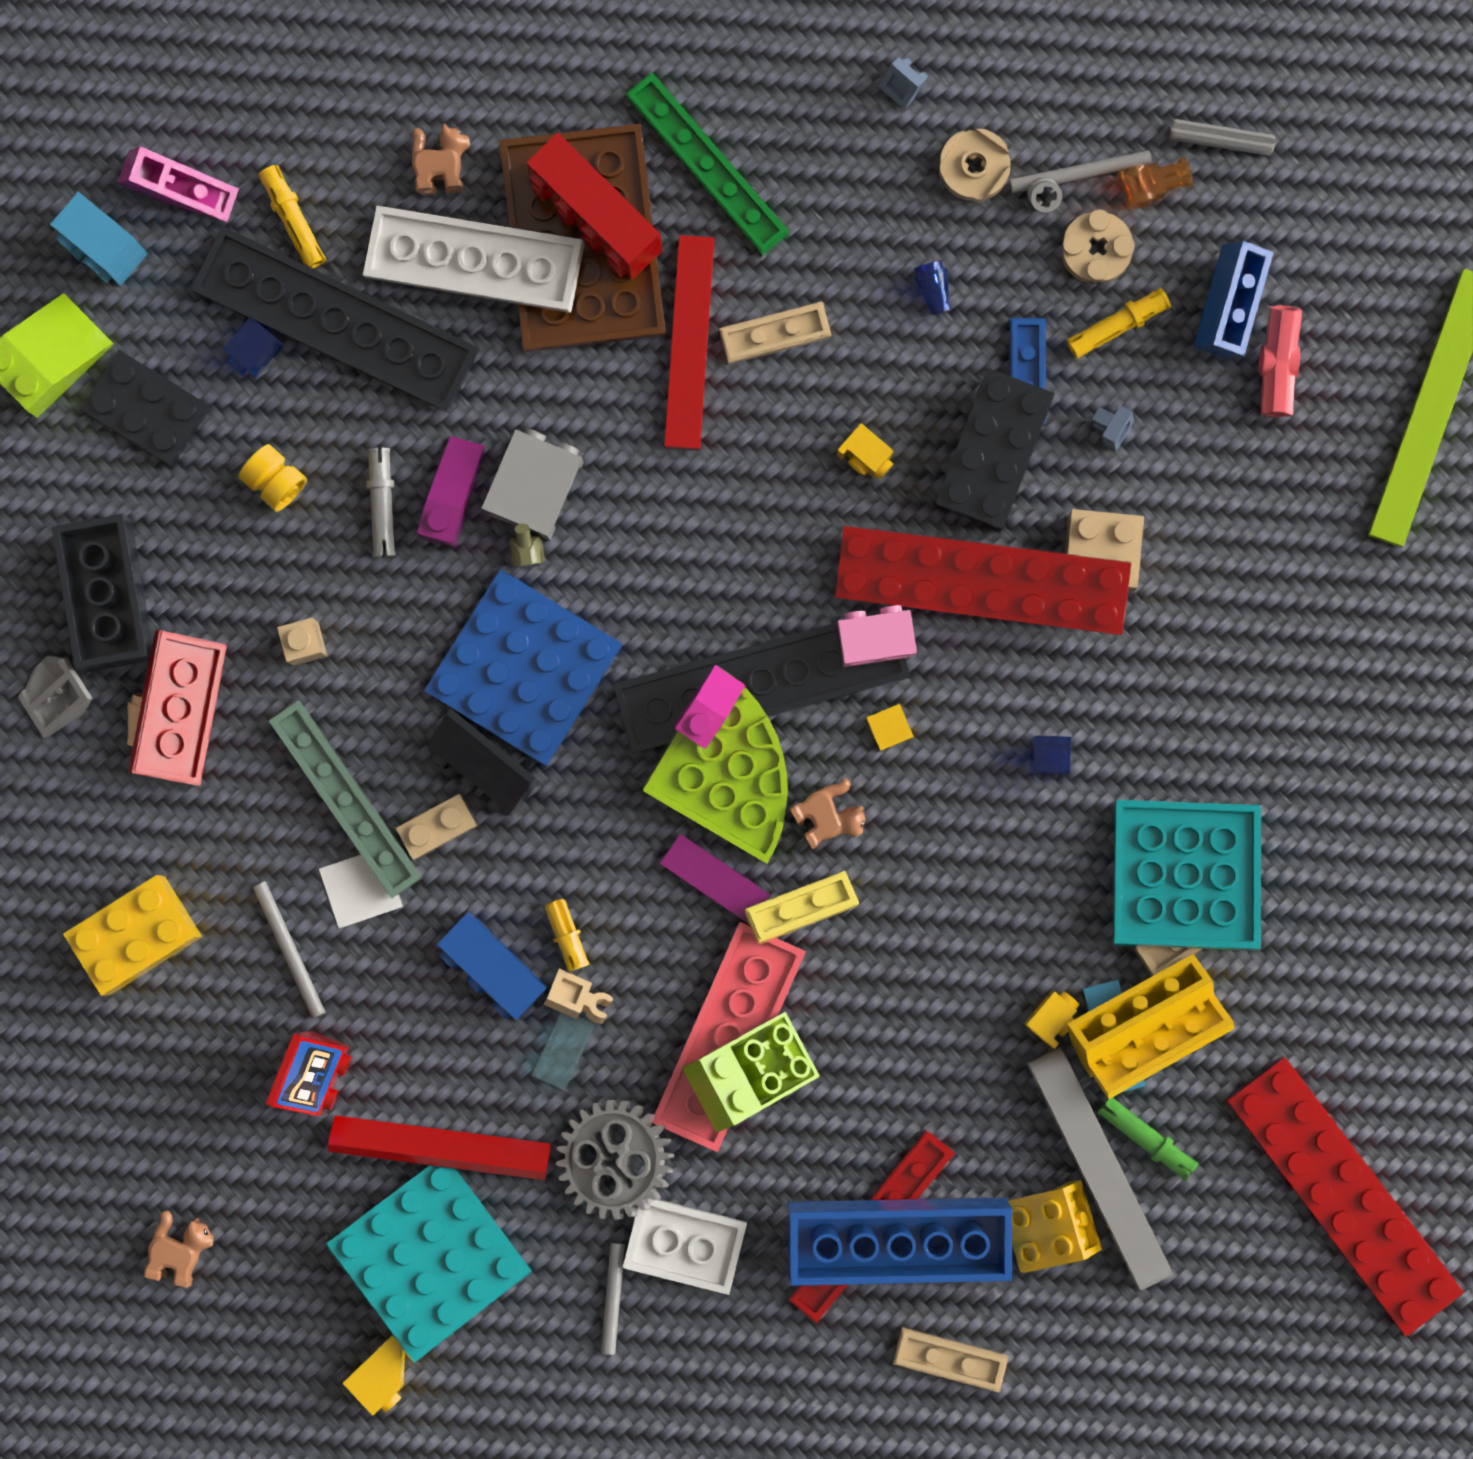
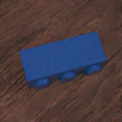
M1245 241L1222 244L1193 347L1222 358L1245 355L1274 252Z
M466 913L437 944L443 950L439 956L454 970L460 966L469 975L466 978V982L480 995L486 991L495 1000L492 1007L506 1020L510 1016L515 1020L520 1019L549 988L472 913Z

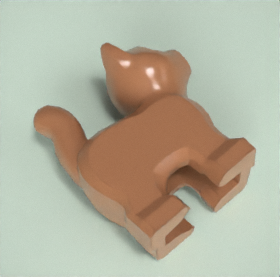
M443 124L440 134L442 150L424 149L426 141L424 132L420 128L414 129L412 131L414 137L412 167L416 174L415 184L417 193L423 196L437 195V188L433 185L435 180H444L446 193L462 192L463 183L460 180L461 155L470 146L469 137L463 135L457 128H448L446 124Z
M846 778L842 779L838 784L827 785L813 792L804 802L790 808L799 826L804 823L806 818L811 819L814 827L804 833L812 850L818 847L820 842L835 838L840 834H847L855 838L863 833V826L866 820L863 807H848L838 814L832 800L834 796L842 795L849 790L851 783Z
M163 1211L160 1214V1223L154 1231L148 1248L149 1260L143 1277L158 1281L161 1277L167 1278L168 1271L165 1268H171L174 1270L172 1284L188 1288L192 1285L193 1277L191 1275L198 1262L199 1254L203 1250L212 1247L214 1236L210 1233L207 1225L200 1222L199 1218L188 1224L183 1234V1242L167 1236L173 1219L169 1211Z

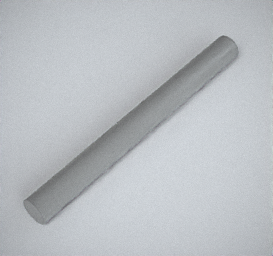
M1147 150L1009 180L1010 188L1013 194L1027 191L1030 184L1040 177L1051 178L1057 184L1150 165L1152 163L1150 151Z
M266 881L255 885L252 888L312 1019L326 1013Z

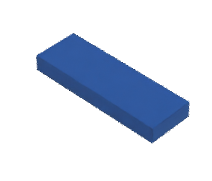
M1010 318L1009 376L1046 389V318Z

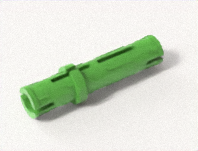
M1114 1097L1106 1099L1105 1105L1102 1104L1097 1112L1099 1116L1101 1115L1152 1155L1151 1159L1154 1162L1158 1163L1160 1161L1181 1177L1183 1181L1190 1177V1171L1193 1173L1199 1164L1197 1161H1194L1173 1145V1139L1169 1136L1164 1138L1116 1101Z

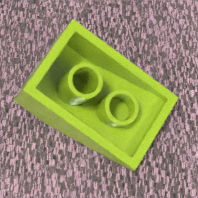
M63 293L0 338V384L29 413L38 418L98 361L114 343Z

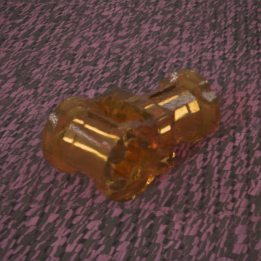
M1185 157L1179 158L1177 163L1160 168L1158 162L1149 165L1133 166L1116 175L1118 181L1123 183L1128 199V202L1125 203L1127 210L1139 209L1157 200L1164 199L1167 191L1183 186L1186 189L1193 187L1192 172Z

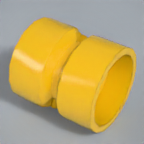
M268 444L260 448L246 462L238 478L253 492L261 490L260 498L275 512H279L297 497L304 488L307 478L294 466H284L285 458Z

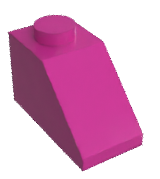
M714 665L675 722V729L706 749L728 717L745 684L717 665Z

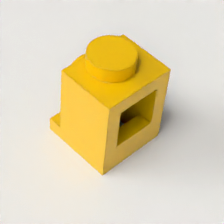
M862 423L837 450V457L841 460L846 455L851 458L848 461L849 465L862 476L868 473L871 477H877L881 480L894 465L890 461L894 451Z
M1064 990L1060 995L1055 991H1051L1024 1022V1025L1049 1047L1055 1049L1059 1043L1054 1037L1057 1034L1063 1037L1068 1032L1067 1023L1075 1020L1072 1016L1077 1012L1076 1009L1080 1004Z

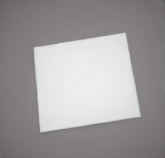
M362 855L319 869L338 928L403 907L400 896L390 897Z

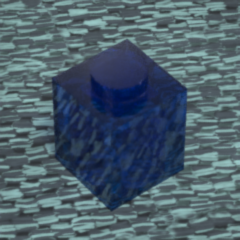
M250 317L225 345L223 350L230 357L226 362L241 376L248 372L256 379L283 348V345L275 336Z
M1033 736L1030 739L1031 775L1066 776L1070 773L1071 737Z

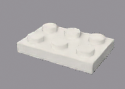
M647 1198L650 1209L643 1211L639 1207L637 1208V1216H635L623 1268L729 1295L747 1222L662 1200L654 1201Z

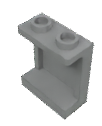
M526 428L525 433L515 429L484 501L482 510L485 514L515 527L518 524H527L530 533L540 535L542 538L551 541L556 529V520L577 471L581 469L584 462L582 457L577 455L579 450L573 446L559 442L558 446H554L545 442L546 436L535 430Z

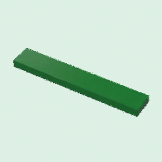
M653 72L625 94L628 102L762 257L789 235L790 231Z

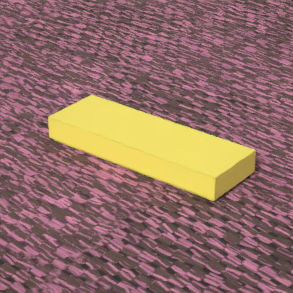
M846 871L746 908L744 912L759 945L858 907L859 902Z

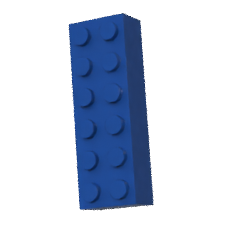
M1007 1198L787 1202L788 1277L791 1286L1012 1281V1207Z

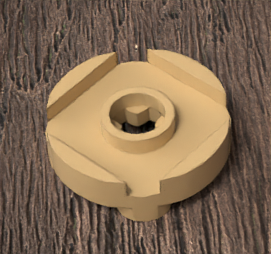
M976 129L975 131L969 130L956 133L947 141L940 156L939 175L945 187L956 197L974 203H981L995 196L1004 187L1010 174L1011 164L1007 146L999 136L989 130ZM977 157L983 160L981 167L984 170L982 172H969V165L965 161L968 158L973 161Z
M1099 209L1077 217L1069 225L1063 237L1062 258L1067 270L1078 280L1087 283H1108L1117 279L1126 270L1131 261L1135 245L1127 225L1117 216ZM1095 240L1098 242L1102 240L1105 243L1104 250L1106 254L1103 256L1100 253L1090 254L1089 250L1092 247L1090 241Z

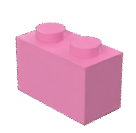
M901 605L881 608L880 614L866 616L865 611L844 614L845 620H839L837 623L844 667L915 657L917 654L911 610L902 611Z

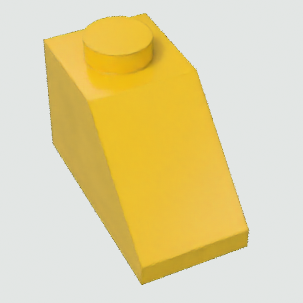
M392 1335L342 1383L372 1416L380 1408L384 1413L388 1412L401 1399L397 1392L404 1385L405 1351Z

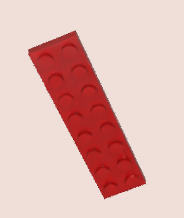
M844 526L835 598L1123 635L1132 562Z
M1281 1057L1226 1099V1102L1404 1336H1409L1464 1293L1286 1057Z

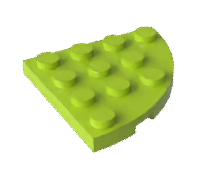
M744 687L728 717L706 749L679 731L676 732L643 787V791L768 864L783 829L788 797L787 771L778 736L768 716L758 701Z

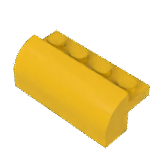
M1194 954L1067 1023L1069 1036L1078 1058L1090 1078L1094 1077L1108 1099L1235 1029L1234 1021L1214 995L1213 980Z

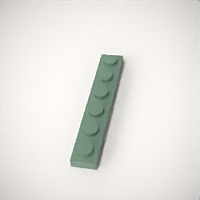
M296 701L270 719L269 722L390 897L395 898L421 880L423 877L301 701Z

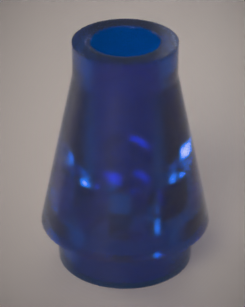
M942 260L915 267L916 277H914V280L930 308L931 315L951 310L948 268H944Z

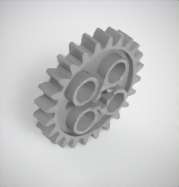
M607 1100L605 1108L601 1103H593V1114L587 1109L580 1110L582 1122L576 1119L569 1121L574 1129L573 1133L562 1132L561 1135L568 1141L567 1146L557 1147L559 1152L565 1154V1159L557 1161L556 1165L566 1167V1172L559 1177V1180L570 1181L571 1184L565 1190V1194L577 1192L578 1196L574 1202L576 1206L588 1202L587 1214H594L599 1208L600 1219H607L611 1211L614 1220L623 1219L624 1210L629 1217L637 1216L636 1205L643 1211L649 1210L650 1206L647 1198L654 1201L660 1200L661 1197L656 1188L669 1186L661 1177L662 1174L673 1173V1169L664 1164L665 1160L673 1158L674 1154L664 1152L663 1147L671 1142V1139H660L659 1134L664 1130L665 1126L651 1125L655 1119V1114H647L642 1117L643 1106L636 1105L630 1112V1101H621L619 1107H617L615 1100ZM619 1124L626 1131V1137L621 1144L617 1143L614 1138V1129ZM598 1132H601L603 1142L599 1141L597 1137ZM589 1145H592L597 1152V1157L593 1164H589L585 1158V1150ZM612 1153L619 1154V1158L616 1160L617 1166H611L610 1162L614 1159ZM637 1155H641L645 1161V1169L640 1175L633 1168V1161ZM609 1175L616 1182V1189L612 1195H609L604 1188L605 1179ZM626 1177L630 1178L633 1183L631 1188L628 1186Z

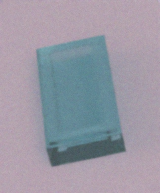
M561 1012L532 1076L565 1091L596 1024L580 1016L576 1019Z

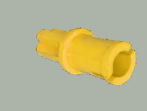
M558 899L548 903L545 909L556 936L553 942H558L567 972L589 965L590 963L586 958L578 936L581 931L580 929L576 930L566 901Z

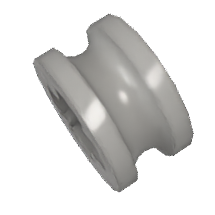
M1037 178L1028 188V199L1039 212H1052L1058 208L1062 201V191L1051 178ZM1044 187H1048L1053 196H1048L1046 202L1042 203L1040 198L1036 196L1043 193Z

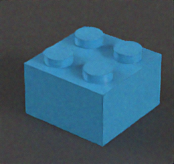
M80 192L76 193L50 224L59 233L55 239L63 248L79 261L85 257L82 262L105 283L112 279L121 286L148 254L132 235Z

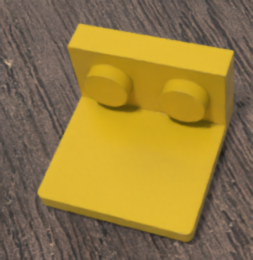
M1081 1179L1067 1182L1051 1191L1008 1200L1012 1207V1246L1021 1273L1083 1261L1102 1250Z

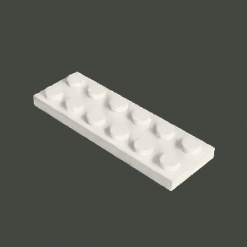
M376 206L363 276L380 281L571 313L585 242L582 239Z

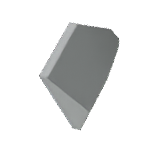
M47 656L34 668L25 690H22L18 697L43 738L49 737L82 716L92 700L90 693L69 660L56 656Z

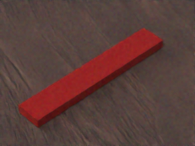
M679 235L665 448L699 451L701 449L715 237Z
M338 1115L334 1117L328 1141V1152L538 1180H545L551 1150L550 1143Z
M926 1130L869 1200L918 1199L953 1157L955 1152ZM800 1285L788 1300L817 1323L847 1285Z

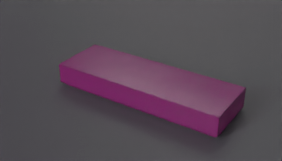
M682 834L678 836L660 863L748 924L749 922L744 912L745 909L765 902L770 894Z

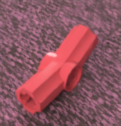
M1285 305L1270 306L1266 342L1262 344L1259 356V375L1262 376L1260 415L1267 417H1291L1293 415L1294 384L1300 368L1298 340L1302 321L1301 308Z

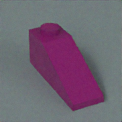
M450 436L429 491L417 534L422 540L456 549L484 453V445Z

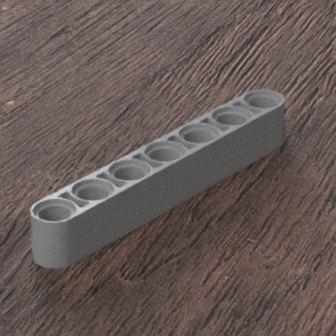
M1059 1047L1027 1063L1040 1093L1139 1291L1172 1276V1270L1062 1049Z

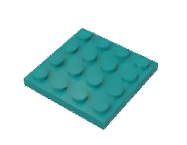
M1116 800L1114 802L1113 945L1259 951L1261 949V805Z
M429 1165L325 1244L413 1363L417 1362L532 1272L455 1168Z

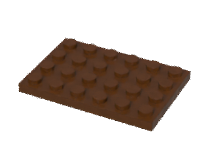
M641 124L559 133L653 226ZM555 134L499 140L509 227L582 239L583 233L575 224L571 227L566 225L556 214L557 208L550 199L546 202L542 201L530 187L532 183L528 179L530 174L526 162ZM585 243L571 313L518 304L524 352L666 336L657 257L638 276L630 280L625 274L619 277L606 263L608 258L600 249L594 252Z

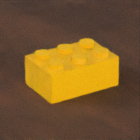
M155 875L63 934L101 996L112 995L202 938V935L165 876Z

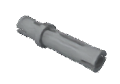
M378 448L367 449L370 481H366V489L370 490L372 557L383 556L382 542H384L385 557L396 556V552L394 549L391 489L395 488L394 480H391L390 448H381L380 463L378 462Z

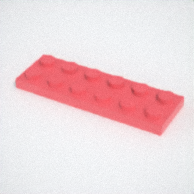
M739 922L655 1112L656 1116L653 1124L664 1125V1129L711 1150L719 1151L728 1128L717 1133L715 1132L682 1067L778 1016L806 951L777 938L758 945L751 927Z

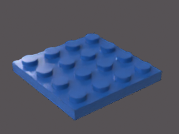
M500 569L424 691L548 767L623 644Z

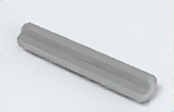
M1179 119L1173 120L1170 126L1169 137L1175 141L1267 156L1272 154L1275 147V136L1271 134Z

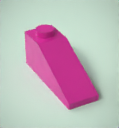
M141 146L128 151L117 184L150 198L222 222H228L239 190L236 187Z

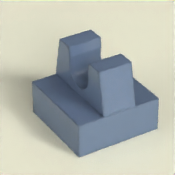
M898 57L890 65L878 87L905 109L912 103L928 75L924 72L919 75L910 67L912 61L908 58L902 60Z
M1121 405L1115 414L1100 407L1092 418V422H1094V428L1103 432L1104 446L1117 452L1134 423L1132 411Z

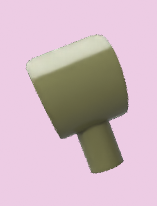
M524 523L518 524L515 527L516 537L509 538L511 564L513 566L542 564L545 557L541 536H530L529 526Z

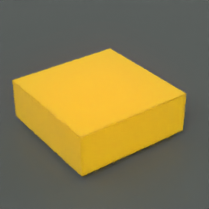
M900 704L866 718L880 751L914 737Z

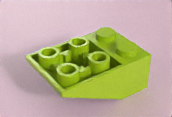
M786 1012L682 1067L716 1133L740 1123L820 1077Z

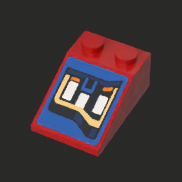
M312 1031L294 1033L266 1104L276 1108L315 1116L323 1115L325 1109L331 1111L339 1092L334 1089L338 1076L344 1077L352 1060V1056L347 1055L350 1046Z

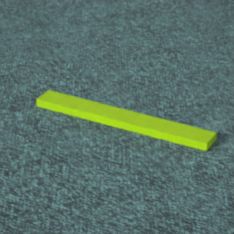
M1464 268L1460 272L1367 535L1402 548L1405 544L1473 352V271Z

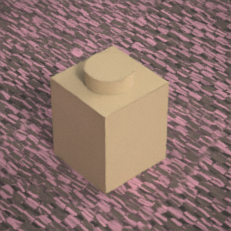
M314 618L277 627L286 662L292 666L328 657L319 622Z

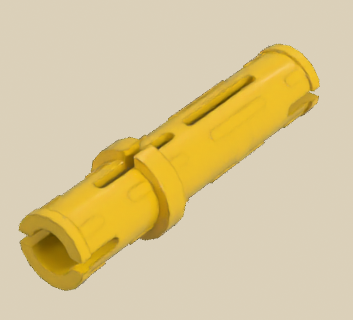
M278 165L265 168L258 174V177L272 201L270 206L273 212H277L303 264L312 269L321 266L327 259L319 248L307 221L297 204L299 199L296 193L291 192Z
M1159 287L1135 302L1130 300L1118 312L1067 338V345L1074 357L1079 359L1134 327L1137 329L1144 326L1145 321L1171 308V303L1166 293Z

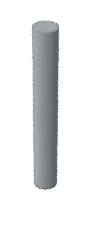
M618 1242L610 1243L601 1353L607 1355H614L616 1351L625 1244Z

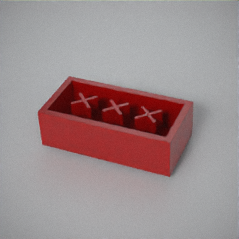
M558 132L526 162L530 174L528 179L532 183L530 187L533 192L544 202L550 199L556 206L557 210L555 212L560 219L569 227L575 224L583 233L581 236L582 240L594 252L600 249L608 258L606 261L608 266L619 277L625 274L630 280H633L662 252L660 233Z

